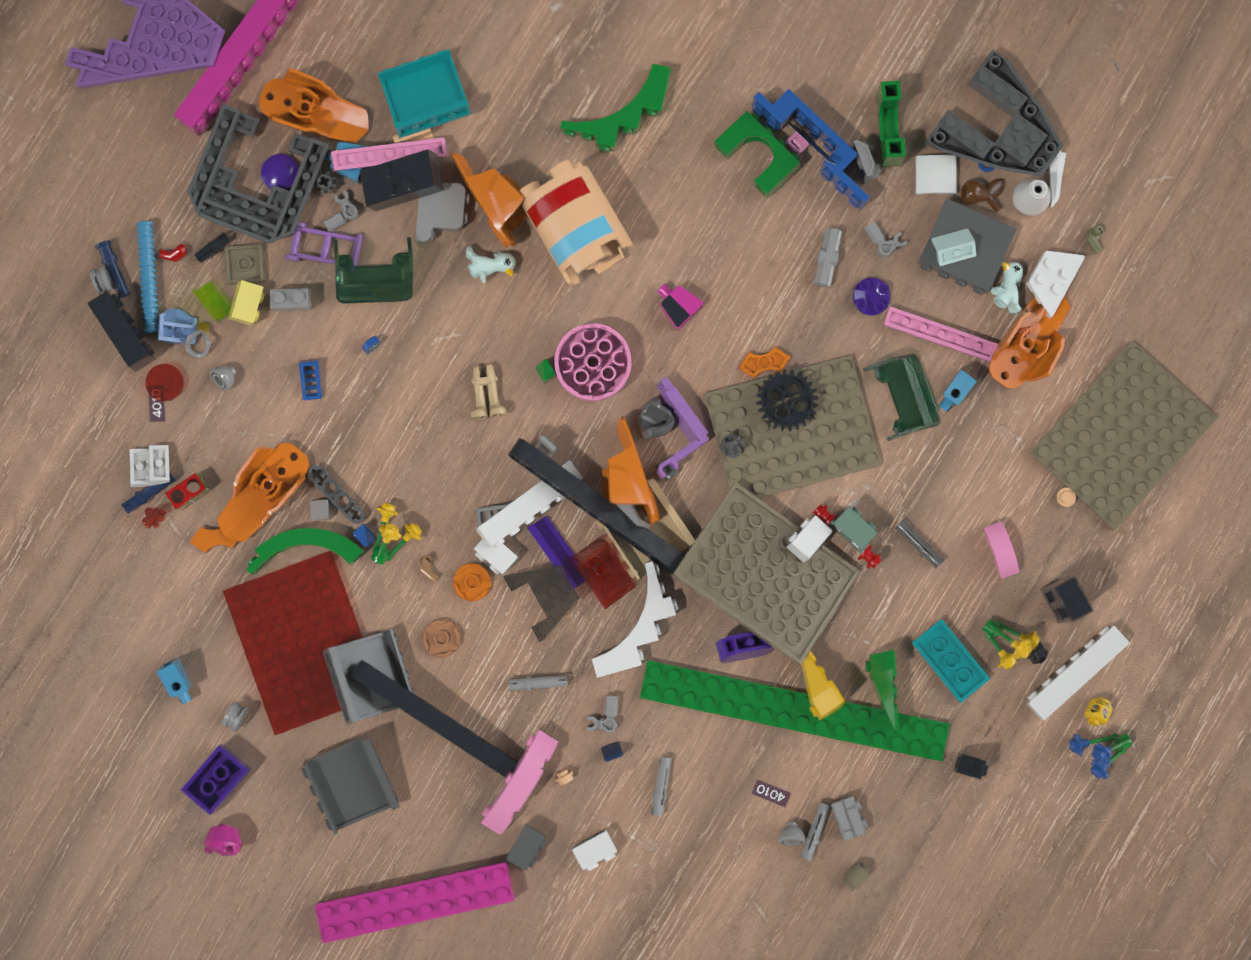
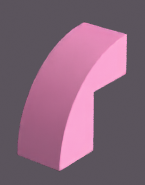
M1002 521L984 527L985 539L994 555L996 570L1001 579L1019 573L1014 549Z

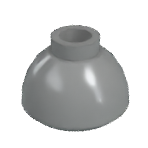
M217 366L211 369V379L218 388L228 391L232 387L234 376L236 375V371L232 366Z
M795 822L786 823V827L782 829L778 838V842L784 846H798L806 841L803 831L797 827Z

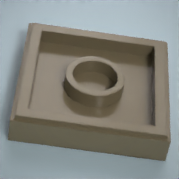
M263 244L224 246L227 285H235L241 280L249 283L266 282Z

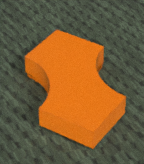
M776 347L763 355H755L748 352L738 369L753 379L764 371H778L781 373L791 356Z
M203 527L198 529L190 543L204 553L220 545L233 549L238 542L225 537L220 528L209 530Z

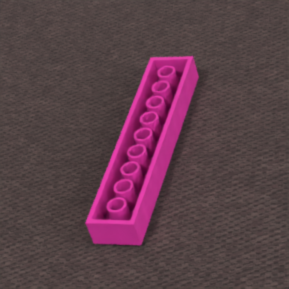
M257 0L217 54L213 67L206 69L174 113L175 118L180 124L198 136L207 131L209 128L208 123L212 118L218 116L221 105L228 102L232 95V90L241 84L245 72L248 73L252 69L253 61L256 57H260L263 54L264 46L267 42L273 40L276 35L275 31L279 26L282 27L287 19L286 16L290 11H294L298 0Z
M507 861L318 902L315 904L322 943L508 903L514 901L515 896Z

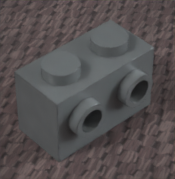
M525 824L506 860L526 871L528 867L533 868L538 859L535 857L538 849L542 851L547 842L544 839L546 834Z

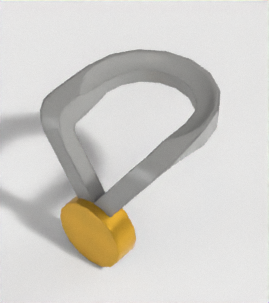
M205 322L198 323L197 331L187 336L185 349L191 356L201 358L207 355L210 348V340L206 334L210 328L209 324ZM202 334L205 340V350L198 353L190 348V343L193 337Z

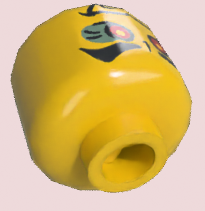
M1097 696L1089 700L1084 716L1088 719L1090 725L1098 727L1108 723L1113 708L1110 705V701Z

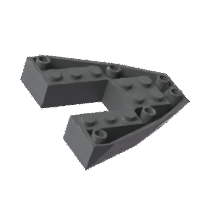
M992 50L967 85L1013 118L994 143L948 110L923 145L999 170L1041 177L1063 148V145L1043 107L1006 58Z

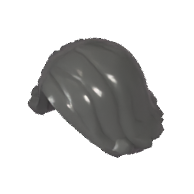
M653 397L638 414L637 429L641 436L640 438L648 440L653 437L665 436L674 426L675 419L672 412L661 404L659 398Z

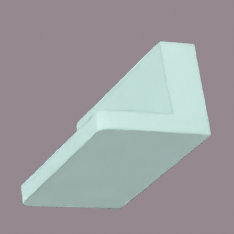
M969 229L932 238L939 266L977 256L975 240Z

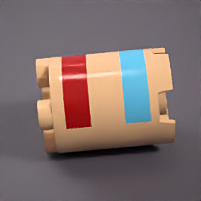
M566 160L550 170V174L553 177L552 180L542 186L538 181H534L523 187L519 193L524 197L522 207L566 283L569 286L580 283L577 274L584 269H594L600 274L624 258L620 247H630L632 249L635 246L589 167L583 166L581 162L572 165L570 160Z

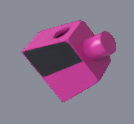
M663 284L657 291L664 298L659 306L677 331L704 304L700 299L679 285L672 291L666 284Z

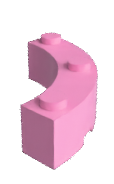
M540 730L534 736L532 734L529 736L525 743L527 748L513 773H508L504 780L505 786L493 803L487 805L482 812L484 818L481 824L500 835L511 823L515 811L518 812L530 795L543 773L541 769L550 760L558 744L557 740Z

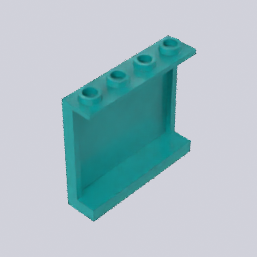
M449 49L440 50L435 54L423 56L417 60L405 62L400 66L391 69L387 68L377 73L399 139L472 114Z

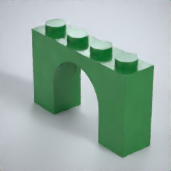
M900 81L881 82L876 92L881 167L901 166L906 157L905 139L900 138L898 127V108L902 100Z
M746 111L714 141V145L727 160L747 143L760 142L768 146L773 154L772 162L754 180V186L768 199L800 169V158L794 152L790 153L786 149V144L781 139L777 140L769 127H763L759 123L760 119L757 115Z

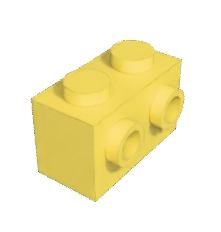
M243 280L239 281L228 319L249 326L257 322L260 313L257 310L259 303L262 304L265 295L262 292L263 287Z

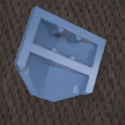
M170 308L159 315V341L170 344H185L187 336L197 331V318L192 317L182 309ZM196 336L192 338L190 345L196 344Z

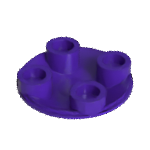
M272 155L262 165L261 178L264 184L271 190L273 185L288 191L291 189L299 170L298 165L288 155Z
M877 278L861 280L853 290L855 307L865 315L873 316L882 313L890 303L888 285Z

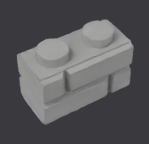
M300 288V290L270 289V308L273 311L312 310L311 291L309 288Z
M851 795L830 803L844 841L866 834L865 829L868 826L865 818L860 817L858 810H861L858 798L854 799Z

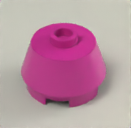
M219 824L209 829L203 845H205V853L212 855L214 851L221 854V856H233L236 853H240L242 842L237 828L230 827L228 824Z

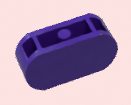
M753 632L731 635L715 643L721 663L761 657L775 650L774 647Z

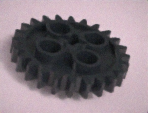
M784 369L782 375L776 371L775 378L769 375V382L763 380L765 387L759 386V390L763 393L756 395V397L761 399V401L756 402V405L762 406L758 413L764 412L761 419L768 418L767 425L774 423L773 429L781 426V432H783L785 427L791 432L792 426L799 430V424L805 427V419L808 421L812 420L809 414H816L812 408L818 407V404L814 403V401L819 397L813 396L817 389L810 388L813 382L807 384L808 376L802 379L800 378L801 372L795 376L794 370L787 374ZM788 385H797L798 392H789ZM772 390L778 391L780 398L773 400L770 397V392ZM803 394V397L792 400L790 405L783 403L777 407H771L774 403L782 402L785 396L790 399ZM796 402H802L805 409L797 411L794 406ZM777 409H785L787 412L786 417H778Z

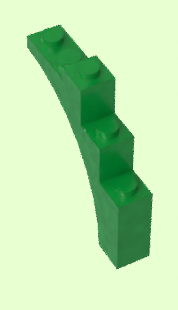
M652 63L648 78L642 89L622 109L607 117L593 121H561L560 132H563V135L568 137L581 136L586 141H593L595 139L596 147L599 148V151L606 153L614 151L619 130L628 135L638 134L642 112H646V115L651 117L661 116L671 67Z

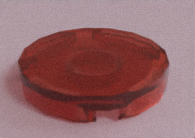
M159 364L148 372L145 379L146 389L154 399L161 402H170L182 393L184 377L175 366Z

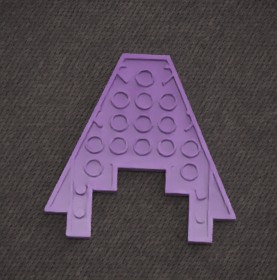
M123 0L122 3L138 8L127 42L110 38L104 56L71 47L65 63L70 68L81 70L76 86L81 89L209 68L214 65L225 30L189 0Z

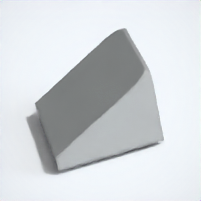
M329 500L310 501L311 520L330 519Z

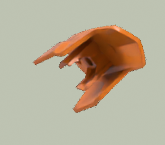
M289 68L286 71L284 79L268 81L264 85L259 99L261 112L268 116L270 121L298 131H306L324 137L356 143L369 130V119L366 109L341 99L322 80L293 68ZM272 94L274 95V98L272 100H268V95ZM290 100L292 101V104L290 106H286L284 101Z
M452 151L450 153L478 205L488 218L487 222L505 248L509 245L514 247L516 240L512 235V231L528 217L522 207L524 197L519 193L522 188L507 174L501 175L494 168L474 175L465 157Z
M1035 296L1030 300L996 347L988 367L991 378L1006 389H1015L1026 381H1037L1048 377L1052 373L1064 349L1065 338L1058 333V330L1071 308L1065 296L1050 319L1045 315L1047 312L1042 304L1037 302ZM1012 357L1015 358L1014 364L1011 362ZM1002 372H1006L1004 379L1001 378Z
M621 416L617 425V433L624 451L608 459V467L601 472L602 496L614 505L639 504L650 525L653 526L654 522L659 521L653 492L648 486L624 416Z
M281 443L273 449L258 447L254 450L237 473L233 484V496L217 518L218 525L225 537L234 541L245 542L291 498L304 482L305 475L310 466L308 457L291 443ZM293 454L298 455V458L295 461L291 460V456ZM281 468H285L284 475L279 474Z

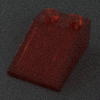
M598 537L569 559L604 609H607L636 587L609 544L601 537Z

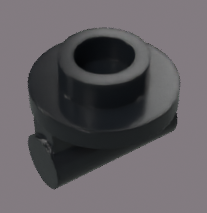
M1039 642L1034 650L1031 649L1032 651L1027 657L1033 664H1041L1047 658L1048 651Z

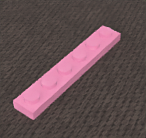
M445 138L331 151L333 171L373 167L427 149L436 153L438 158L447 157Z
M889 307L883 324L889 328L987 362L991 361L992 355L998 346L997 343L893 307Z

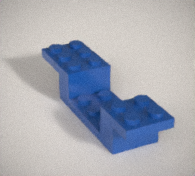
M790 89L774 104L770 103L760 92L754 96L752 102L753 112L759 117L763 116L767 120L766 124L772 130L776 129L779 132L787 124L786 122H789L795 116V120L802 127L806 126L814 139L821 140L824 143L823 147L828 152H833L830 157L837 164L825 160L820 169L822 172L821 176L827 182L831 181L838 193L841 195L845 194L853 207L862 209L867 204L870 196L844 173L855 162L858 154Z

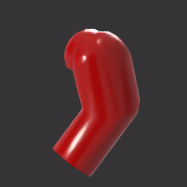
M179 244L172 251L161 249L159 258L178 262L185 257L187 247L184 244Z

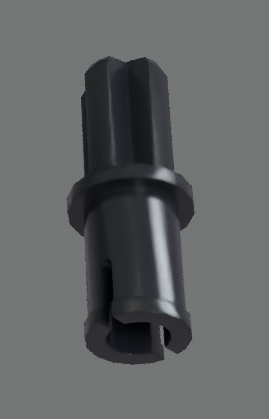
M222 232L211 242L208 241V244L199 250L195 257L200 263H203L214 253L217 254L219 249L231 241Z

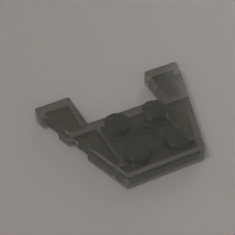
M561 565L504 576L511 592L528 583L547 618L531 627L539 642L546 639L558 622L580 599Z

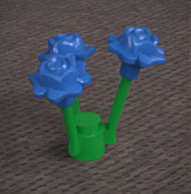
M1074 733L1072 739L1069 740V749L1072 753H1076L1079 756H1083L1084 747L1098 743L1093 745L1092 757L1094 760L1090 768L1091 773L1097 779L1103 778L1106 780L1109 777L1107 768L1120 755L1126 753V749L1132 746V741L1126 733L1121 735L1115 733L1111 736L1092 740H1083L1079 734ZM1113 740L1111 742V747H1106L1099 743ZM1115 750L1117 753L1111 757L1112 751Z

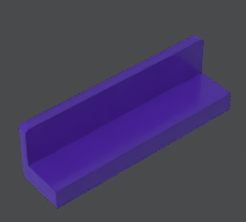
M547 516L527 527L571 591L590 579L588 573Z

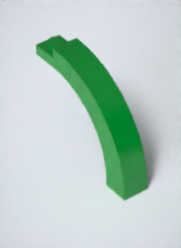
M299 528L279 533L259 545L255 549L259 556H254L247 563L249 566L246 570L251 575H255L274 556L297 546L311 545L327 548L337 553L350 565L357 561L365 551L356 543L340 534L318 528Z

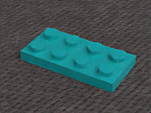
M942 619L938 620L911 642L959 703H962L990 680L988 675Z

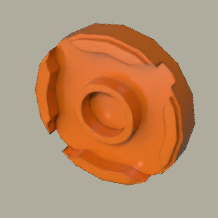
M468 563L456 571L453 578V587L462 599L478 601L489 593L491 577L483 566L476 563Z

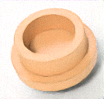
M1062 488L1058 491L1056 499L1061 506L1069 507L1074 504L1076 494L1070 488Z
M564 768L559 770L554 778L559 785H564L573 780V772Z

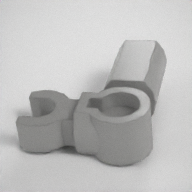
M345 190L343 191L344 199L340 200L337 195L334 196L336 202L342 205L341 210L343 212H338L323 221L329 232L346 224L347 220L355 221L359 217L357 208L349 201V194Z
M876 222L864 228L873 244L877 245L876 252L880 257L885 258L890 253L896 251V247L902 248L908 243L907 241L903 243L898 242V237L902 235V232L897 233L893 240L885 241V237Z
M606 695L604 715H607L606 718L598 720L594 716L587 717V720L594 721V726L586 727V730L593 731L600 728V731L613 732L617 729L618 722L615 716L618 714L619 696Z

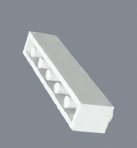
M570 460L562 465L563 468L578 479H584ZM541 481L478 527L476 531L489 548L493 545L497 548L505 542L503 539L508 534L511 537L520 531V525L525 523L527 526L536 519L534 517L536 513L540 511L543 514L551 508L549 505L555 500L558 503L564 496Z
M1105 626L1098 632L1099 637L1095 640L1093 638L1084 645L1085 649L1081 653L1078 651L1071 656V662L1068 665L1063 664L1056 670L1057 675L1053 678H1047L1041 684L1043 687L1038 692L1034 690L1028 695L1027 698L1029 700L1026 704L1040 720L1047 719L1130 643L1115 626Z

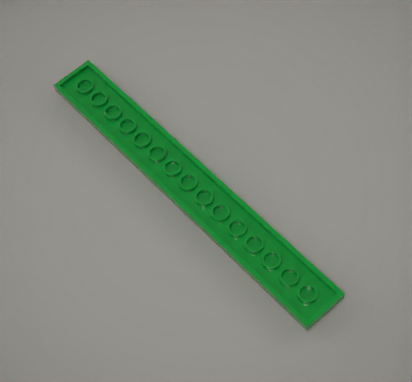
M647 660L640 693L641 699L941 762L943 761L950 726L948 723L898 713L899 731L897 734H893L882 709L844 702L842 707L836 712L819 720L818 716L814 717L810 710L811 705L806 693Z

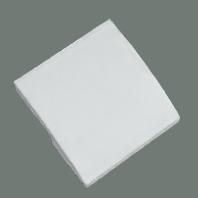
M916 156V194H957V156Z
M149 445V449H130V487H144L170 482L169 445Z

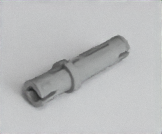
M567 675L533 678L526 676V678L509 679L510 691L567 687Z
M660 757L655 791L652 793L653 805L651 815L663 816L665 799L668 796L666 792L672 760L671 758Z
M819 802L808 836H805L806 842L800 855L801 858L812 861L815 848L820 843L818 840L831 806ZM822 814L821 819H820V822H819V825H818L817 830H816V826H817V824H818L820 815Z

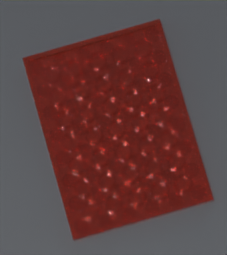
M332 551L223 590L274 735H279L342 711L323 651L334 646L362 639L363 635Z

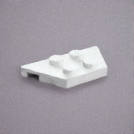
M1045 251L1041 255L1026 284L1030 291L1034 293L1037 302L1041 303L1047 312L1045 315L1049 319L1056 312L1085 256Z

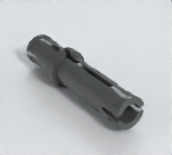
M904 520L895 527L921 553L920 556L925 557L935 569L944 561L932 549L933 546L931 544L928 545ZM906 531H908L918 541V543ZM920 545H922L933 557H931Z

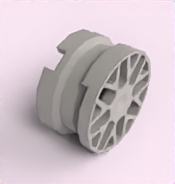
M105 265L100 266L97 270L92 269L89 271L93 286L98 295L107 290L109 292L114 290V286H111V277Z
M234 701L224 716L222 726L230 727L232 731L237 732L249 708L241 707L239 703Z

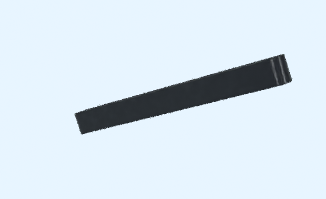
M519 438L509 451L508 456L667 572L670 574L674 573L684 558V554L648 528L637 526L619 507L526 440Z
M360 660L350 675L356 681L506 778L509 772L513 773L519 763L364 660Z

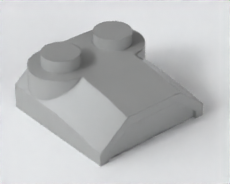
M859 140L853 141L851 148L858 154L855 163L863 184L871 182L872 179L878 178V173L881 172L878 162H875L872 156L874 155L872 145H868L867 142L862 143Z

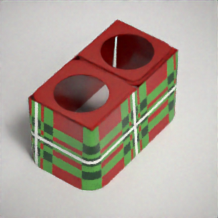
M194 473L165 494L174 508L181 511L208 494L210 487L200 473ZM197 479L200 482V489L197 492H190L187 489L189 480ZM174 490H181L184 493L182 502L174 503L171 500V493Z

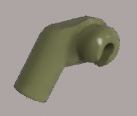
M1100 225L1093 226L1087 236V242L1095 255L1103 250L1098 242L1100 235L1103 233V228Z

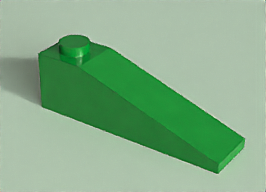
M889 650L869 655L868 661H865V671L869 672L870 681L892 733L897 734L899 731L898 705L895 704L897 687L896 684H893L895 676H897L895 650Z

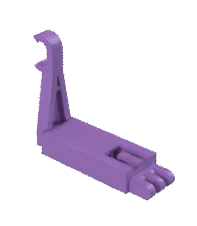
M663 378L657 384V389L662 394L660 402L672 412L675 423L690 444L657 468V473L662 479L666 477V473L663 472V468L666 465H671L674 470H677V463L709 440L707 437L708 431L668 378Z

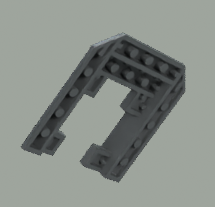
M223 104L187 191L198 217L268 244L294 234L330 145L294 133L288 151L303 157L291 190L287 191L273 185L267 202H263L233 190L239 172L224 166L237 133L239 132L254 138L261 120Z

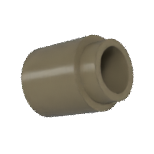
M856 862L844 874L845 877L842 881L853 891L855 888L858 889L870 877L868 874L870 870L863 863L859 865Z

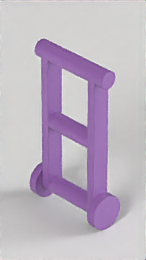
M298 223L293 234L290 254L285 255L286 260L300 262V259L348 267L350 272L356 273L363 235L356 234L355 237L306 228L307 224ZM302 232L324 236L320 257L298 253ZM332 238L354 242L350 263L328 259Z

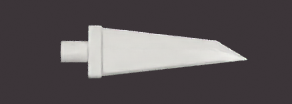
M1061 150L1049 165L1052 208L1059 199L1066 153L1061 152Z

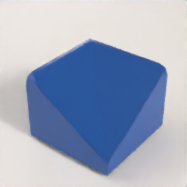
M364 523L353 532V535L366 548L370 547L377 540V536Z

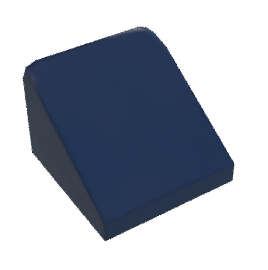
M618 741L601 748L605 762L623 756V751Z

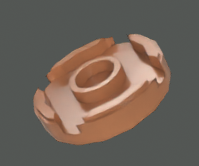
M447 620L431 622L425 628L422 635V643L425 650L438 658L452 655L458 649L461 642V634L458 628Z

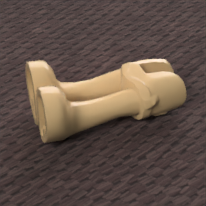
M486 364L487 377H481L479 365L473 368V378L471 381L474 384L476 394V409L471 411V419L473 420L488 419L484 386L488 388L490 417L497 418L507 415L506 408L501 406L498 400L496 385L498 377L495 375L492 364Z

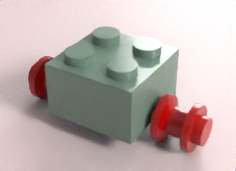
M820 504L813 513L824 524H829L852 547L861 553L857 558L858 560L864 559L867 562L866 567L874 569L882 561L880 559L881 554H874L871 551V545L866 549L864 547L877 534L875 531L876 526L869 520L865 522L861 518V512L855 507L852 509L850 507L846 508L836 520H833L837 513L831 514L827 510V504L824 506Z

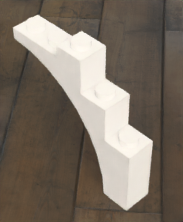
M653 561L645 563L647 596L639 621L631 633L619 645L604 654L592 658L597 678L642 665L641 661L644 660L641 649L637 650V646L659 640L658 636L661 635L658 624L654 625V621L676 615L675 611L678 610L676 600H672L671 596L663 598L662 594H666L663 583L658 582L657 576L660 575L658 565H654Z

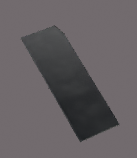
M788 123L828 162L837 164L798 126Z

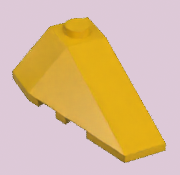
M809 650L801 666L811 705L810 710L814 717L818 716L819 720H822L839 710L845 701L832 680H826L825 670L822 666L820 667L815 664L816 658L811 650Z

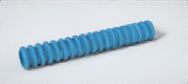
M140 221L136 223L138 227L136 232L139 233L137 235L139 239L137 241V244H139L137 248L140 250L138 256H140L138 259L140 262L139 268H141L139 270L141 274L139 279L142 280L140 282L142 286L140 288V291H142L140 296L143 297L141 308L143 309L142 315H144L142 317L144 321L142 326L145 328L143 329L144 333L155 334L158 333L159 317L157 316L159 314L157 310L159 305H157L158 299H156L158 288L155 286L157 285V281H155L157 278L155 273L157 271L154 269L156 267L154 263L156 258H154L155 252H153L155 241L152 239L154 238V234H152L154 232L152 228L154 224L151 221Z

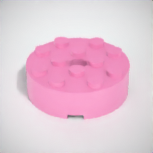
M596 323L580 325L569 331L562 338L556 349L554 361L558 380L570 395L579 400L600 402L610 399L623 389L629 379L631 372L629 347L617 331L606 325ZM590 358H596L599 361L596 367L588 365L587 362Z

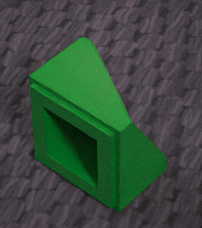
M544 359L535 368L544 384L557 377L548 359Z

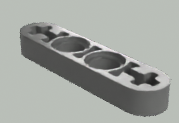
M315 465L308 470L309 479L349 521L354 524H360L365 520V511L324 468ZM321 470L320 475L322 478L325 479L327 476L329 479L325 480L320 486L319 483L322 481L317 477L313 479V471ZM327 483H334L336 488L333 493L325 491ZM342 496H346L349 499L346 507H341L338 504V500ZM353 503L355 504V506L352 508L356 512L361 511L360 520H353L352 518L354 515L351 511H348V513L345 512L352 506Z

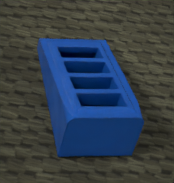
M319 359L299 361L303 400L322 399ZM315 366L314 370H304V367ZM315 374L316 377L305 378V375ZM316 382L317 385L306 386V383ZM317 389V393L306 394V390Z

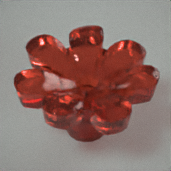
M150 507L146 508V517L142 519L143 525L147 529L152 525L154 528H158V522L165 520L166 512L159 508H154L153 510Z

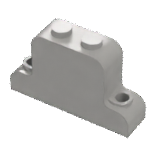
M443 182L444 191L419 198L415 236L416 244L427 245L434 240L435 231L459 232L463 229L464 224L468 223V212H465L466 205H469L470 194L466 193L463 185Z

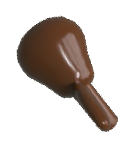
M995 179L987 187L978 181L968 180L962 186L961 198L964 203L969 205L987 201L996 213L1001 207L994 198L998 197L1004 190L1005 180Z

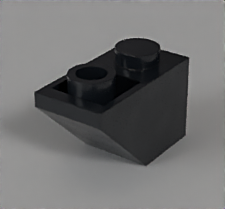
M959 753L954 772L982 780V777H985L988 771L987 761Z

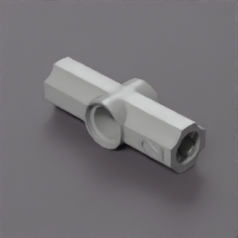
M826 228L822 248L820 247L817 259L818 267L814 280L815 285L830 287L833 271L836 268L839 256L838 248L842 231L838 229Z

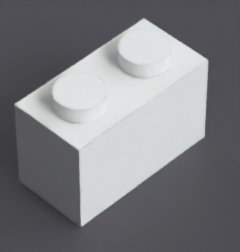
M816 515L811 519L806 518L800 525L802 527L800 532L797 533L795 531L788 539L790 543L787 548L803 563L814 554L832 532Z
M482 539L474 548L477 551L475 556L482 562L487 560L491 564L489 568L497 575L499 573L504 575L519 558L503 543L497 548L494 545L489 548Z
M604 830L573 847L572 851L582 870L587 868L590 871L599 866L597 862L603 859L606 862L614 858V853L617 852V849L607 830Z

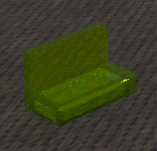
M210 281L198 290L195 288L192 290L217 323H220L229 316L230 306Z

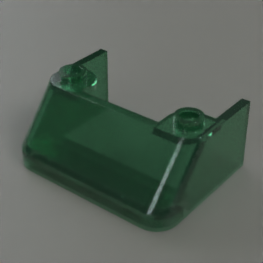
M411 237L407 238V252L395 254L392 257V265L354 266L351 256L338 255V241L334 240L336 299L344 304L403 302L411 299L413 295Z
M908 354L888 358L863 368L864 372L874 370L875 378L883 384H888L899 419L895 420L893 425L895 435L887 437V441L903 438L939 425L940 418L917 355Z

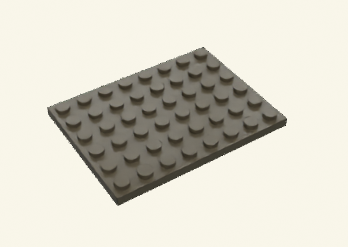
M1131 341L1032 448L1029 454L1066 488H1070L1078 499L1114 531L1218 418L1137 344Z
M852 355L794 370L795 376L799 372H801L800 378L802 379L808 376L806 383L813 382L810 388L817 389L813 396L819 397L814 401V403L818 404V407L812 408L816 414H809L812 420L808 421L805 419L806 426L804 427L799 424V430L792 426L791 432L788 431L787 427L781 432V426L773 429L774 423L767 425L769 419H761L764 412L758 413L762 406L756 405V402L761 401L756 395L763 393L759 390V386L765 387L763 380L769 382V377L704 393L729 489L736 482L757 498L881 466ZM789 384L788 390L791 393L798 392V387L795 384ZM772 390L770 397L773 400H777L780 398V393ZM803 394L790 399L785 396L782 402L774 403L771 407L774 408L783 403L790 405L792 400L803 397ZM800 401L794 405L797 411L805 409L804 404ZM779 408L776 411L777 416L780 418H784L787 415L786 410L783 408ZM728 434L739 435L745 447L741 448L742 453L736 458L725 457L719 447L720 444H723V437Z
M735 482L672 575L797 665H800L860 571L823 544L803 563L787 548L790 543L788 539L795 531L799 533L801 528Z

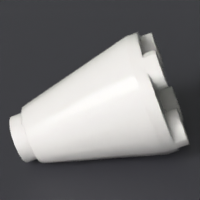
M1024 179L1014 189L1012 196L1013 205L1025 215L1037 216L1045 211L1050 204V189L1040 179Z

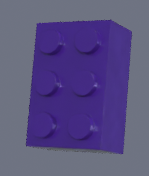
M221 744L217 746L188 780L181 791L206 813L212 815L252 769Z

